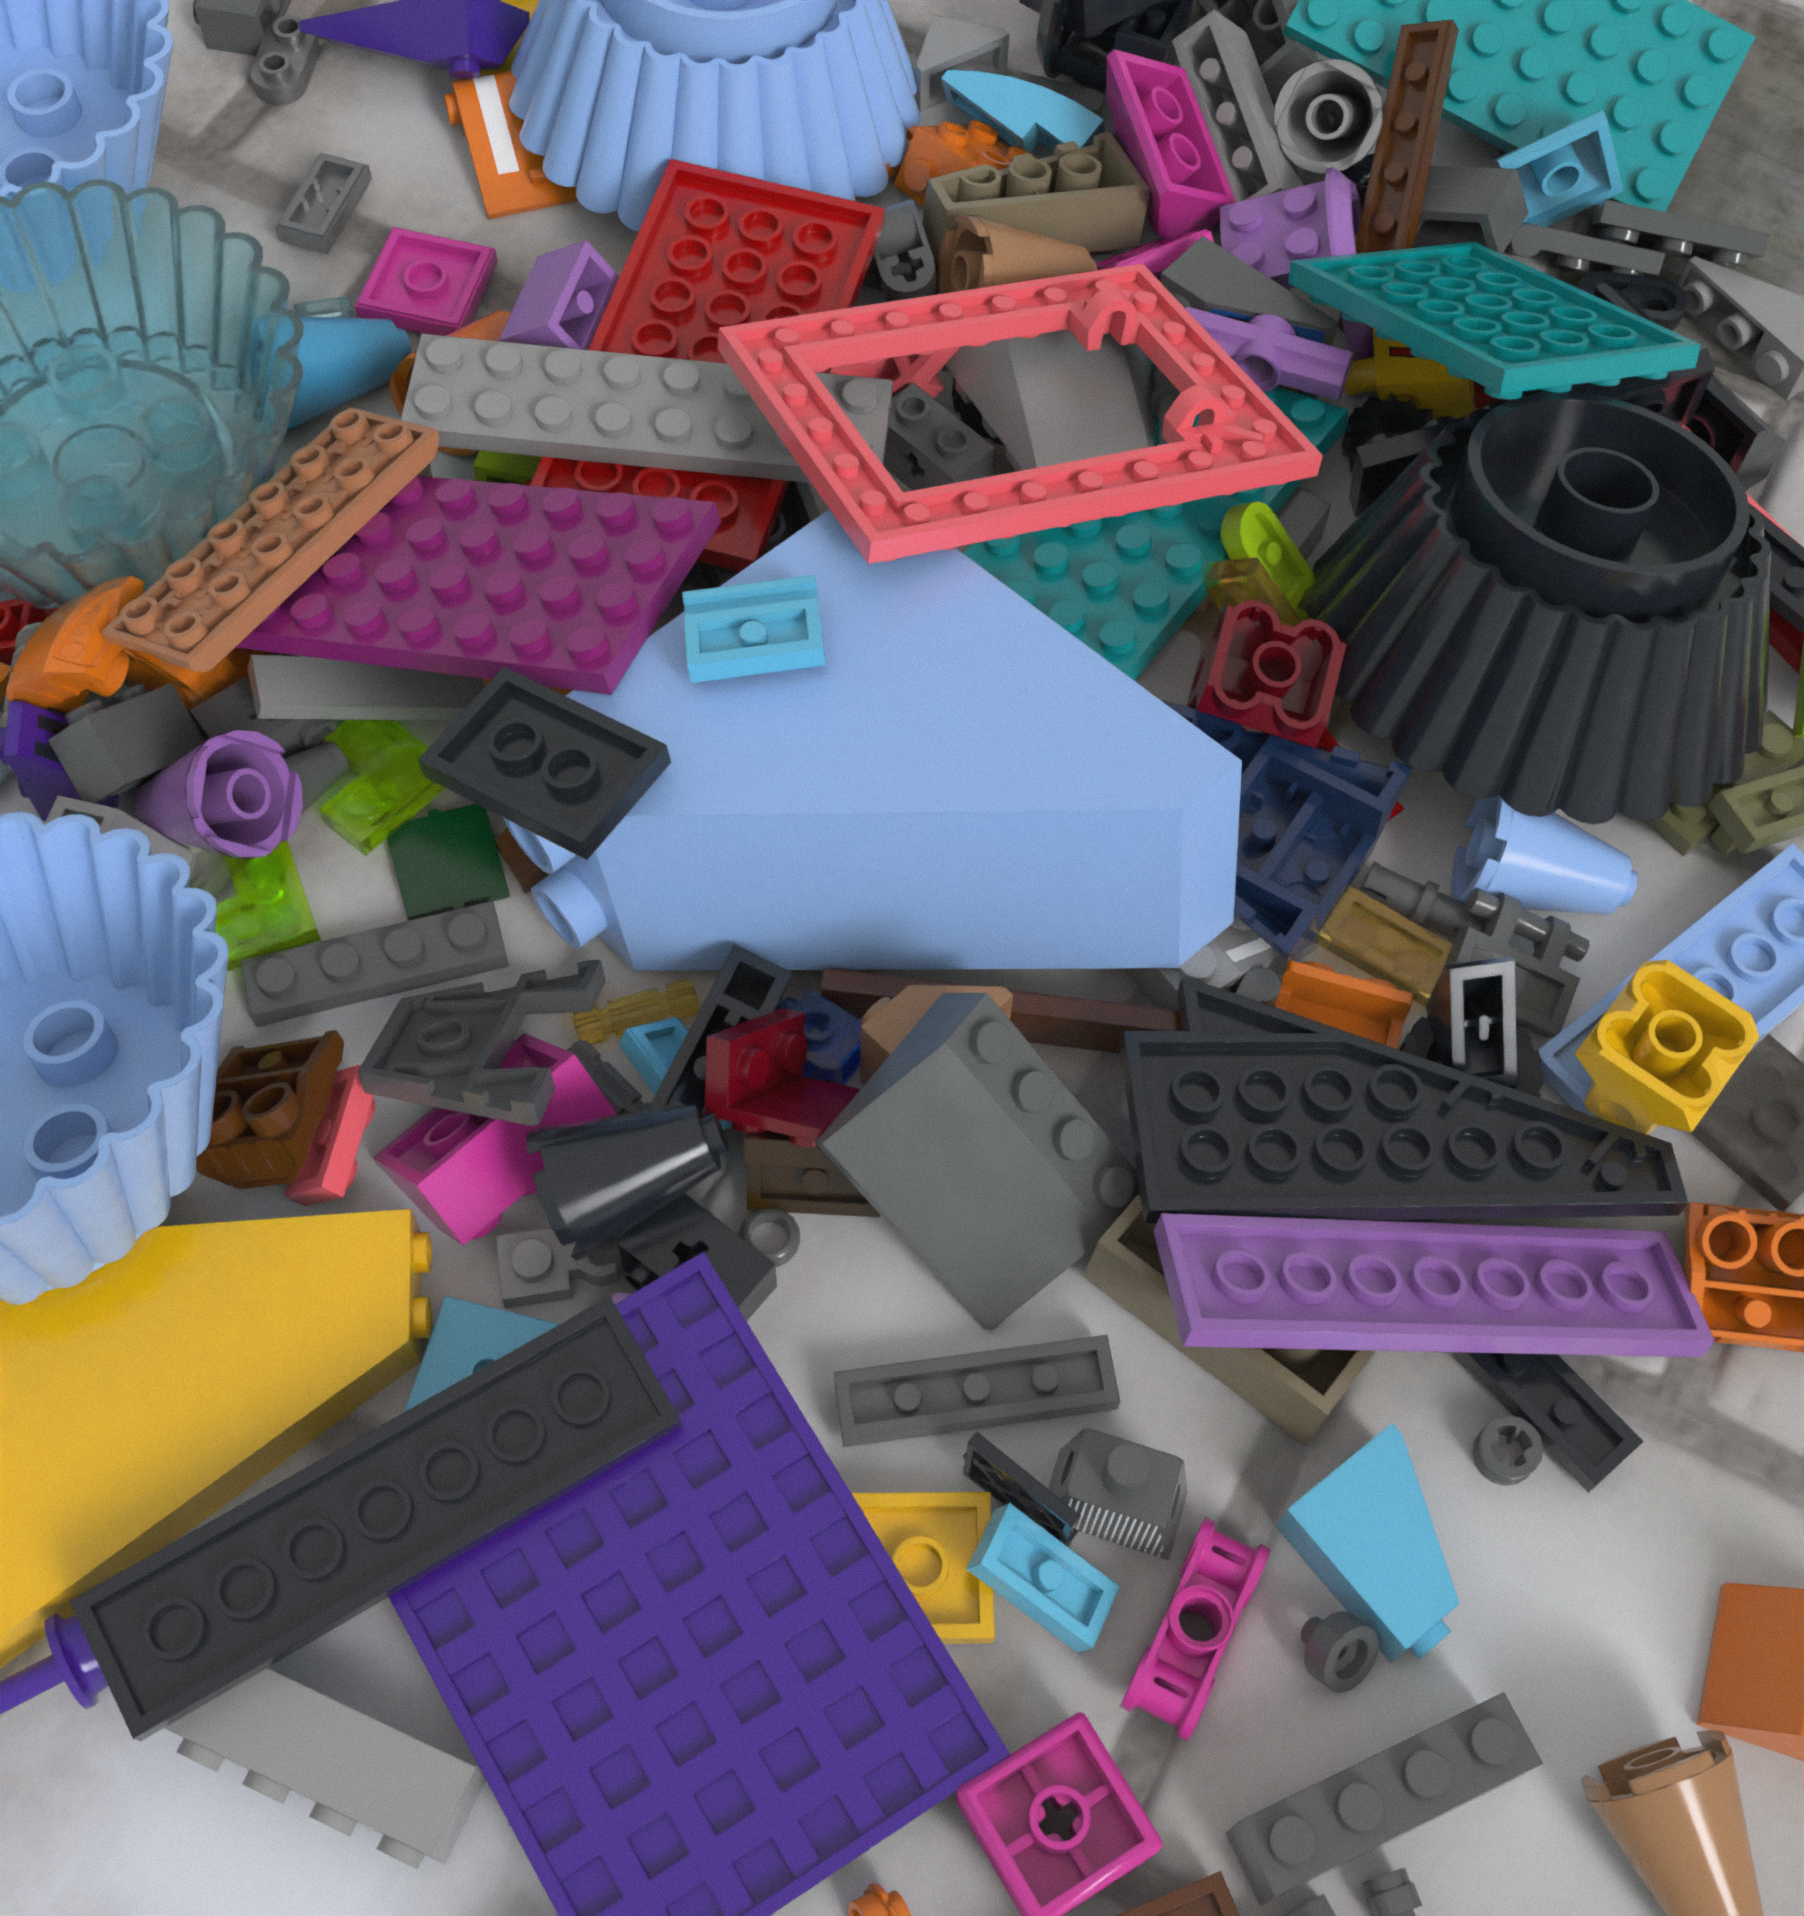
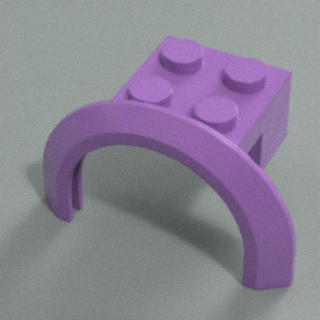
M1331 167L1326 170L1325 181L1220 206L1221 247L1290 291L1291 288H1296L1288 284L1292 260L1357 254L1354 230L1358 232L1363 209L1357 188L1344 174L1335 167ZM1342 318L1349 351L1355 352L1353 361L1374 357L1372 328L1365 323L1351 322Z
M587 240L538 256L498 341L588 350L619 276Z

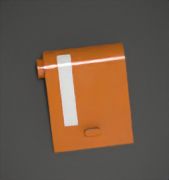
M511 70L481 75L476 78L451 81L453 92L443 94L450 126L461 125L463 135H466L487 219L578 202L576 197L577 187L560 186L547 179L543 173L542 165L545 156L534 154L521 144L519 135L524 120L512 113L509 106L510 95L516 83Z

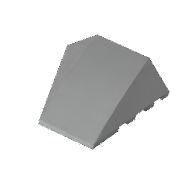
M1068 329L1042 333L1035 338L1017 337L992 341L979 347L961 346L941 368L942 372L949 371L955 378V390L966 404L973 402L982 414V426L991 438L999 437L1006 446L1005 457L1016 471L1155 446V421L1150 410V398L1153 394V381L1150 374L1152 361L1136 343L1120 346L1110 333L1103 334L1100 349L1087 351Z

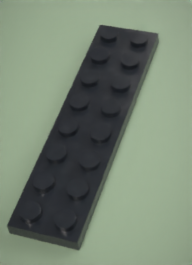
M609 1296L69 1602L132 1738L142 1741L682 1426L681 1420L612 1298Z

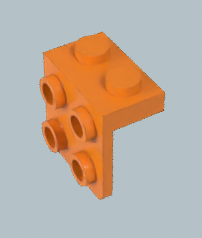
M971 120L969 124H954L943 121L937 126H920L916 128L893 186L924 207L928 179L984 164H989L997 170L1009 167L1011 157L1030 152L1015 146L1009 147L998 139L999 132L994 127L979 120Z

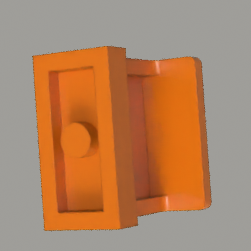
M1293 960L1287 962L1280 980V993L1277 1001L1274 1003V1007L1398 1049L1403 1025L1412 1006L1414 997L1412 993L1397 989L1394 984L1386 980L1376 978L1363 980L1337 973L1328 965L1320 962L1307 961L1300 963Z

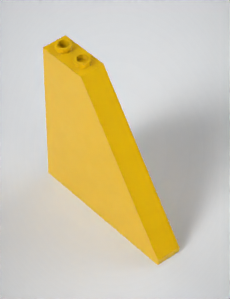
M411 1209L158 1226L145 1232L123 1258L105 1264L90 1273L85 1280L75 1286L55 1288L43 1292L35 1300L25 1304L13 1305L0 1300V1668L46 1635L44 1621L54 1614H58L62 1618L73 1616L75 1612L69 1602L70 1600L176 1541L420 1363L421 1339L430 1338L432 1334L431 1302L428 1296L421 1297V1273H431L433 1250L430 1232L420 1231Z

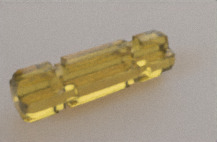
M682 979L665 984L666 991L658 993L657 988L654 987L606 1001L607 1008L599 1010L597 1004H595L592 1012L573 1013V1024L578 1040H585L591 1045L607 1041V1034L615 1032L616 1038L622 1037L627 1028L665 1020L669 1016H678L680 1020L695 1016L699 1012V1000L695 987L691 980Z

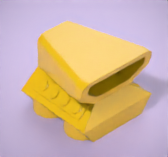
M1669 960L1643 961L1575 1052V1055L1592 1078L1584 1101L1585 1107L1600 1119L1647 1135L1661 1125L1692 1133L1758 1040L1759 1034L1752 1014Z

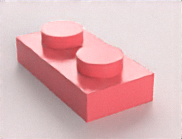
M361 1065L335 1072L327 1108L309 1145V1155L294 1182L288 1183L285 1197L304 1206H310L343 1198L345 1191L352 1184L357 1172L358 1164L355 1158L362 1134L371 1122L376 1108V1103L373 1099L374 1095L364 1093L358 1073Z

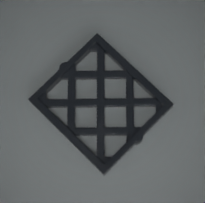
M976 1432L968 1441L967 1450L963 1455L965 1460L963 1474L983 1491L991 1492V1497L999 1504L1004 1506L1011 1503L1069 1547L1074 1537L1078 1534L1076 1528L1081 1515L980 1433Z

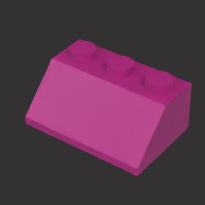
M1114 49L1107 55L1106 100L1114 119V130L1122 140L1128 158L1151 189L1147 206V217L1150 225L1156 231L1157 236L1160 237L1210 229L1220 221V206L1235 203L1236 201L1185 69Z
M523 1033L512 1042L499 1068L550 1067L555 1092L539 1125L528 1126L433 1107L373 1157L374 1161L441 1232L464 1246L470 1240L479 1239L487 1235L501 1221V1213L521 1196L530 1195L537 1191L532 1173L545 1168L541 1150L531 1154L527 1153L526 1136L529 1131L546 1125L617 1115L614 1108L574 1053Z

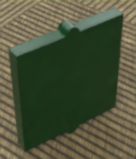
M475 803L440 812L438 809H431L428 812V816L384 827L408 921L510 897L486 808Z

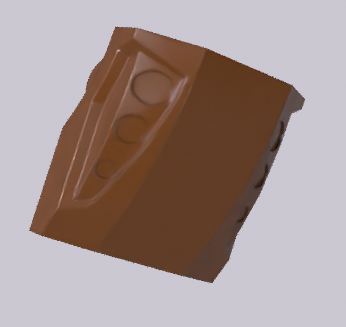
M337 1030L326 1031L323 1036L246 1049L243 1045L232 1047L217 1069L211 1138L207 1148L197 1156L196 1169L201 1175L239 1190L294 1182L309 1155V1145L327 1108L335 1071L342 1062L344 1041Z

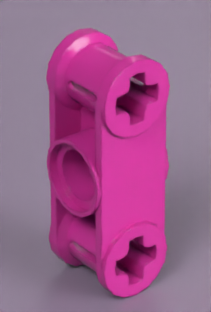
M1206 1516L1204 1517L1179 1571L1178 1576L1181 1578L1151 1645H1147L1138 1663L1120 1707L1129 1712L1138 1707L1177 1727L1178 1737L1186 1741L1190 1739L1215 1682L1213 1677L1240 1613L1246 1607L1269 1557L1270 1548L1260 1544L1254 1549L1216 1530L1215 1521ZM1190 1612L1202 1615L1212 1627L1213 1639L1201 1642L1191 1639L1180 1627L1179 1616Z

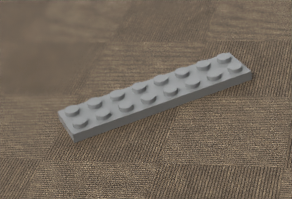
M421 334L401 420L437 429L440 437L438 446L811 483L728 364ZM815 373L884 465L893 380Z

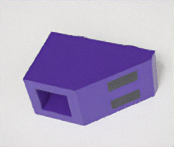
M24 701L9 702L7 727L0 728V760L3 765H9L17 777L22 797L29 798L42 821H46L58 795L82 800L48 742V739L69 727L70 724L66 717ZM119 794L96 804L118 808Z

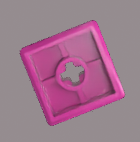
M1081 1712L1072 1715L986 1772L960 1786L955 1797L956 1804L1021 1916H1063L1153 1857L1163 1845L1160 1836L1088 1718ZM1051 1802L1057 1811H1062L1069 1807L1074 1812L1076 1818L1068 1828L1072 1839L1063 1841L1057 1833L1048 1836L1044 1835L1039 1827L1046 1816L1042 1805Z

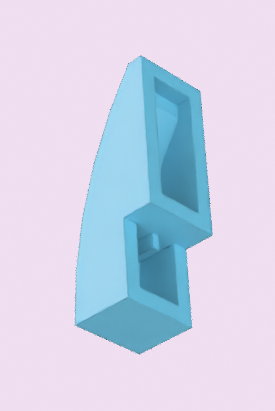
M947 70L941 77L946 100L971 119L982 121L994 127L999 132L998 139L1009 147H1019L1032 153L1040 143L1054 154L1055 145L1074 141L1079 145V149L1093 145L1094 135L1105 132L1104 119L1076 101L1046 87L1010 76L981 71Z

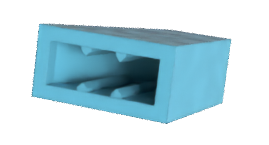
M1391 1423L1292 1504L1275 1527L1346 1611L1376 1632L1379 1641L1378 1649L1392 1664L1408 1649L1420 1660L1452 1631L1443 1622V1619L1460 1602L1403 1435Z

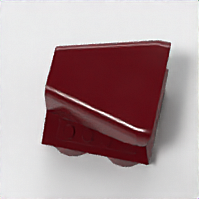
M1248 600L1238 605L1225 601L1212 638L1198 661L1187 707L1241 724V728L1248 732H1258L1265 735L1272 734L1316 748L1328 723L1347 644L1343 639L1338 638L1337 633L1330 625L1321 620L1308 619L1295 624L1279 619L1274 609L1262 601Z

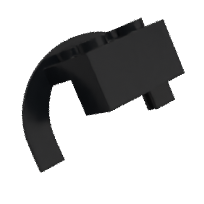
M1043 0L1038 24L1036 49L1045 75L1055 79L1060 74L1072 77L1078 83L1084 85L1094 84L1106 88L1107 55L1114 49L1174 65L1178 57L1172 40L1187 29L1194 0H1163L1146 8L1141 15L1128 17L1105 28L1102 34L1087 38L1078 36L1073 31L1062 26L1067 0Z

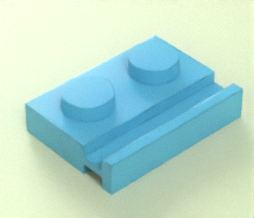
M815 575L682 592L685 610L686 661L691 683L826 666L819 595Z

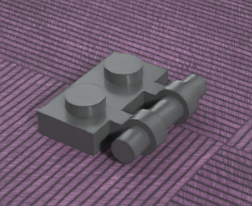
M1476 888L1470 893L1465 904V910L1483 918L1485 929L1483 933L1472 927L1458 929L1445 965L1512 957L1515 960L1516 1024L1546 1038L1555 1037L1562 1030L1580 981V977L1560 969V962L1563 956L1576 962L1581 961L1589 949V940L1571 932V925L1559 918L1550 915L1543 919L1522 909L1520 900L1502 892L1496 897ZM1513 933L1533 941L1535 949L1533 956L1508 945Z

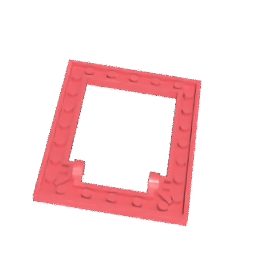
M1143 263L719 327L718 351L868 564L894 561L898 558L932 551L951 550L958 546L999 538L1006 539L1019 534L1055 527H1068L1072 524L1111 516H1124L1128 513L1152 508L1175 506L1183 502L1219 495H1231L1235 492L1270 485H1283L1291 481L1316 477L1323 458L1318 449ZM1068 329L1087 351L1100 349L1103 334L1108 333L1111 334L1120 346L1136 343L1181 394L1175 399L1164 416L1162 437L1168 444L903 492L815 373L823 372L831 367L856 363L874 364L887 358L911 354L929 355L937 350L967 345L979 347L992 341L1017 337L1035 338L1042 333ZM1200 414L1198 425L1192 427L1195 417Z

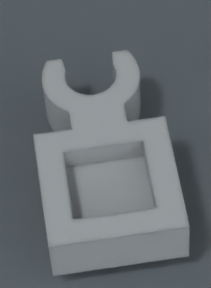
M552 1228L496 1236L501 1297L505 1309L573 1299L571 1280L583 1278L586 1282L595 1286H607L619 1280L616 1263L595 1265L590 1261L591 1256L578 1261L574 1260L571 1254L576 1243L562 1246ZM613 1240L602 1249L614 1248L615 1241Z

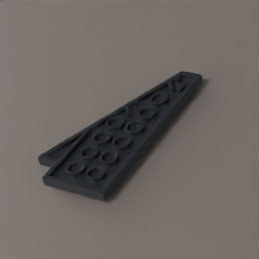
M1181 979L1176 993L1182 1031H1124L1119 1045L1144 1223H1157L1161 1213L1339 1220L1679 1216L1689 1203L1672 1143L1194 979Z

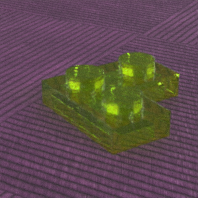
M347 719L337 727V730L324 738L325 742L331 741L340 748L348 761L349 769L358 777L319 808L324 824L364 856H367L402 824L411 819L446 789L425 778L418 763V759L429 747L393 720Z
M282 841L272 850V853L264 857L238 859L224 855L237 895L235 898L216 903V933L226 940L229 948L227 971L242 967L241 960L308 945L321 940L289 841Z

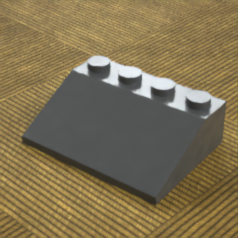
M942 993L815 1142L975 1320L987 1330H993L1093 1249L1099 1239L1137 1195L1140 1196L1137 1170L988 993Z

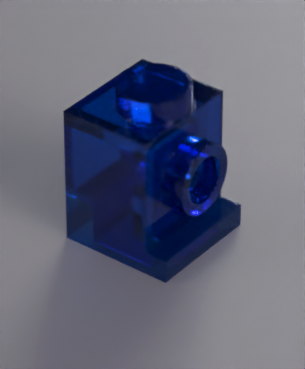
M808 988L799 1001L792 997L785 998L776 1010L786 1008L805 1012L804 1037L807 1040L808 1052L803 1065V1076L846 1085L860 1067V1036L863 1016L857 1019L811 988ZM814 1027L821 1031L822 1034L814 1035L809 1033V1030Z

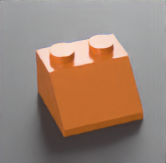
M1724 1583L1721 1585L1697 1719L1698 1726L1714 1731H1722L1730 1737L1804 1761V1589Z

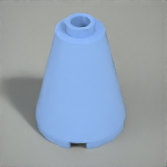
M1499 795L1489 799L1476 800L1465 823V827L1474 830L1467 848L1457 846L1451 874V894L1453 898L1465 903L1470 893L1479 888L1496 897L1501 892L1520 900L1522 909L1601 915L1612 914L1619 905L1625 907L1631 901L1638 881L1637 872L1632 870L1631 858L1625 853L1555 812L1543 817L1528 816L1512 809Z

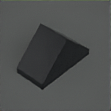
M1509 956L1445 965L1425 1006L1441 1064L1504 1086L1517 1085L1515 960Z

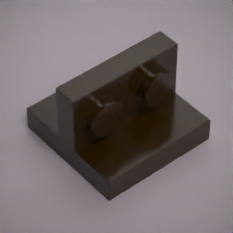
M772 1131L745 1134L744 1165H748L747 1210L756 1211L760 1208L773 1207L784 1210L787 1213L863 1217L881 1216L819 1147L794 1145L789 1142V1135Z

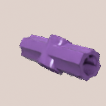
M1186 307V310L1263 392H1269L1280 384L1340 401L1355 352L1297 337L1293 327L1285 319L1276 315H1258L1251 319L1249 323Z

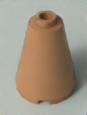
M958 215L953 219L959 223L956 230L946 229L942 238L938 256V293H950L1096 271L1097 265L1094 259L1091 258L1088 250L1083 246L975 215Z
M1706 1730L1696 1732L1702 1746L1686 1750L1681 1749L1676 1736L1659 1740L1628 1751L1599 1765L1598 1768L1604 1781L1600 1782L1588 1775L1581 1779L1586 1799L1666 1916H1764L1733 1752L1722 1731Z

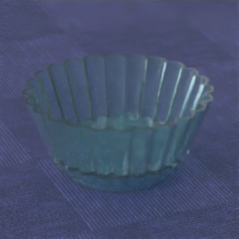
M103 179L86 181L77 185L70 192L63 186L52 182H38L28 185L17 192L12 201L0 196V593L13 595L35 608H49L56 604L63 606L69 600L105 581L131 575L145 581V592L164 575L165 570L172 563L182 559L200 543L215 524L225 520L238 507L243 505L256 487L266 483L274 476L303 378V367L297 356L303 337L304 325L300 316L286 308L290 292L288 279L282 272L272 267L262 266L263 247L259 241L246 233H225L226 223L223 216L214 208L205 205H190L179 209L178 200L174 195L162 188L146 187L126 194L123 188L115 182Z

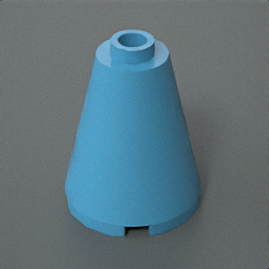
M259 315L249 318L252 324H247L245 330L246 347L254 382L262 381L267 394L271 397L260 401L270 422L278 431L294 429L390 382L391 375L397 370L400 361L406 355L412 353L407 333L402 328L397 329L390 319Z

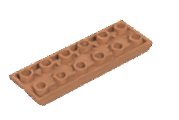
M352 407L337 414L326 429L307 446L297 450L291 456L290 461L266 483L256 487L250 493L249 498L231 515L215 524L200 543L182 559L172 563L165 570L164 575L139 598L126 604L121 610L120 615L101 631L102 636L111 643L134 651L147 652L160 660L185 669L209 672L434 460L440 440L437 429Z

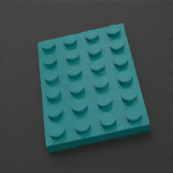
M1477 242L1292 260L1290 264L1288 284L1309 294L1311 302L1332 306L1342 311L1341 317L1343 319L1356 323H1365L1376 329L1375 335L1377 337L1405 344L1411 348L1410 353L1413 356L1435 360L1447 366V373L1449 375L1462 379H1471L1485 386L1484 392L1487 395L1499 399H1518L1522 397L1523 391L1537 389L1564 393L1570 391L1572 385L1581 383L1615 386L1620 383L1621 378L1633 376L1655 380L1664 379L1670 371L1696 368L1701 344Z

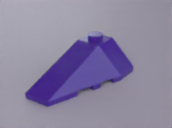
M399 0L300 20L299 30L332 43L448 70V74L451 77L467 79L479 77L481 75L480 69L501 66L529 25L530 17L529 12L500 0Z

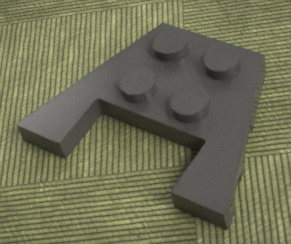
M601 960L578 962L579 974L547 980L545 969L521 974L515 987L486 993L483 982L401 998L358 1070L364 1093L528 1126L539 1125L555 1092L550 1067L499 1068L526 1015L592 1012L606 981Z

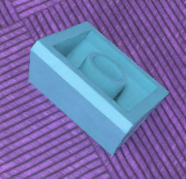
M1603 110L1586 115L1491 161L1493 168L1517 169L1529 212L1523 221L1524 223L1548 227L1624 192L1608 120Z

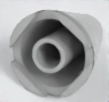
M1338 59L1314 62L1294 73L1285 83L1277 98L1274 121L1280 145L1285 155L1304 170L1322 174L1326 173L1327 168L1335 167L1339 171L1349 169L1365 158L1377 142L1383 124V102L1377 85L1369 74L1359 66Z

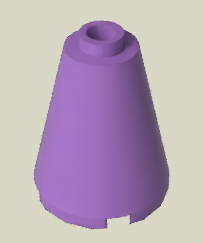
M233 730L215 735L143 783L136 796L135 809L140 822L174 842L238 859L259 858L272 853L273 849L282 841H288L296 831L303 809L302 783L298 772H290L285 760L280 755L286 752L278 742L257 731Z

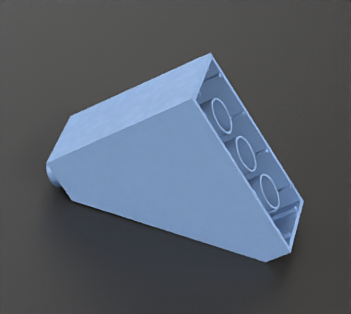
M829 509L720 586L815 575L819 595L826 666L691 683L686 661L684 611L646 639L611 695L573 690L566 695V697L666 744L671 759L670 765L591 857L586 860L503 817L510 833L525 854L542 871L549 874L531 888V893L540 912L554 931L576 950H579L596 936H599L634 971H720L733 945L745 949L786 970H824L828 968L844 970L1180 968L1184 962L1234 922L1242 760L958 549L938 550L902 557L894 561L868 564Z

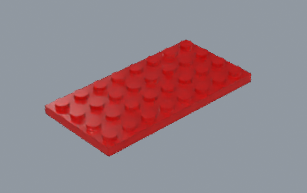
M670 159L588 350L728 364L717 349L719 327L854 307L884 227L885 208ZM831 368L818 373L830 374ZM542 457L530 486L572 488L574 490L607 493L622 492L630 495L664 498L679 497L686 500L715 502L721 523L697 561L741 572L763 556L790 481Z

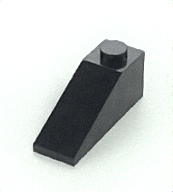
M733 945L647 1111L697 1104L705 1116L707 1036L778 1010L793 973Z

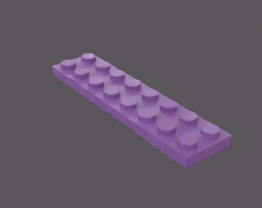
M1161 1213L1153 1230L1183 1347L1703 1358L1715 1342L1695 1295L1690 1293L1687 1277L1666 1231Z

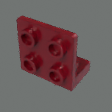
M781 1008L707 1036L705 1115L715 1112L719 1119L732 1122L731 1127L736 1131L743 1133L772 1131L789 1135V1142L794 1145L819 1147L815 1142L860 1091V1088L803 1076V1065L808 1052L807 1040L804 1037L805 1012Z

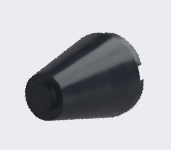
M697 1104L546 1125L529 1131L526 1136L527 1153L531 1154L541 1150L545 1168L532 1173L541 1204L562 1246L576 1241L571 1257L576 1261L593 1255L720 1170L721 1160L719 1154L729 1151L725 1132L716 1113L713 1112L704 1116Z

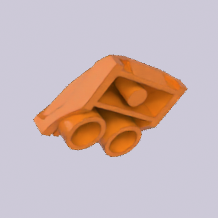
M132 575L105 581L69 600L48 616L28 640L14 666L6 689L8 702L24 701L45 710L52 708L67 715L84 705L90 691L103 697L113 695L126 678L129 668V656L127 652L122 650L123 646L106 641L101 631L120 615L121 610L126 604L143 594L145 581Z
M1689 1202L1683 1209L1685 1214L1686 1245L1684 1273L1689 1283L1690 1293L1695 1295L1715 1342L1804 1353V1214Z

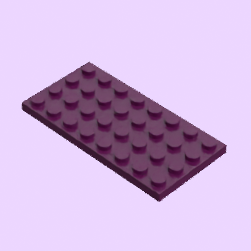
M416 476L243 639L236 648L490 680L503 667H506L545 687L611 695L715 533L721 520L715 502L686 500L679 497L664 498L630 495L622 492L607 493L574 490L572 488L527 486L517 483L504 484L470 481L462 478L448 479Z

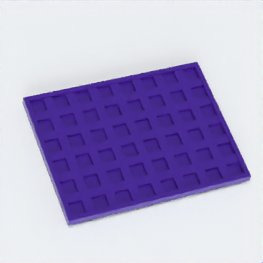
M703 1251L615 1304L679 1416L682 1426L389 1597L558 1916H770L955 1793L960 1786L986 1772L1011 1755Z

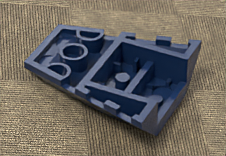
M1161 700L1242 760L1234 915L1288 961L1314 942L1371 855L1407 783L1412 767L1395 761H1391L1389 767L1360 760V752L1334 746L1333 751L1329 752L1272 734L1265 735L1258 732H1248L1241 728V724L1198 711L1194 708Z

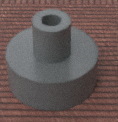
M1336 1612L1324 1620L1319 1617H1312L1304 1624L1301 1630V1640L1307 1644L1304 1653V1664L1307 1672L1333 1692L1342 1693L1356 1687L1368 1675L1375 1663L1379 1647L1376 1632L1349 1612Z

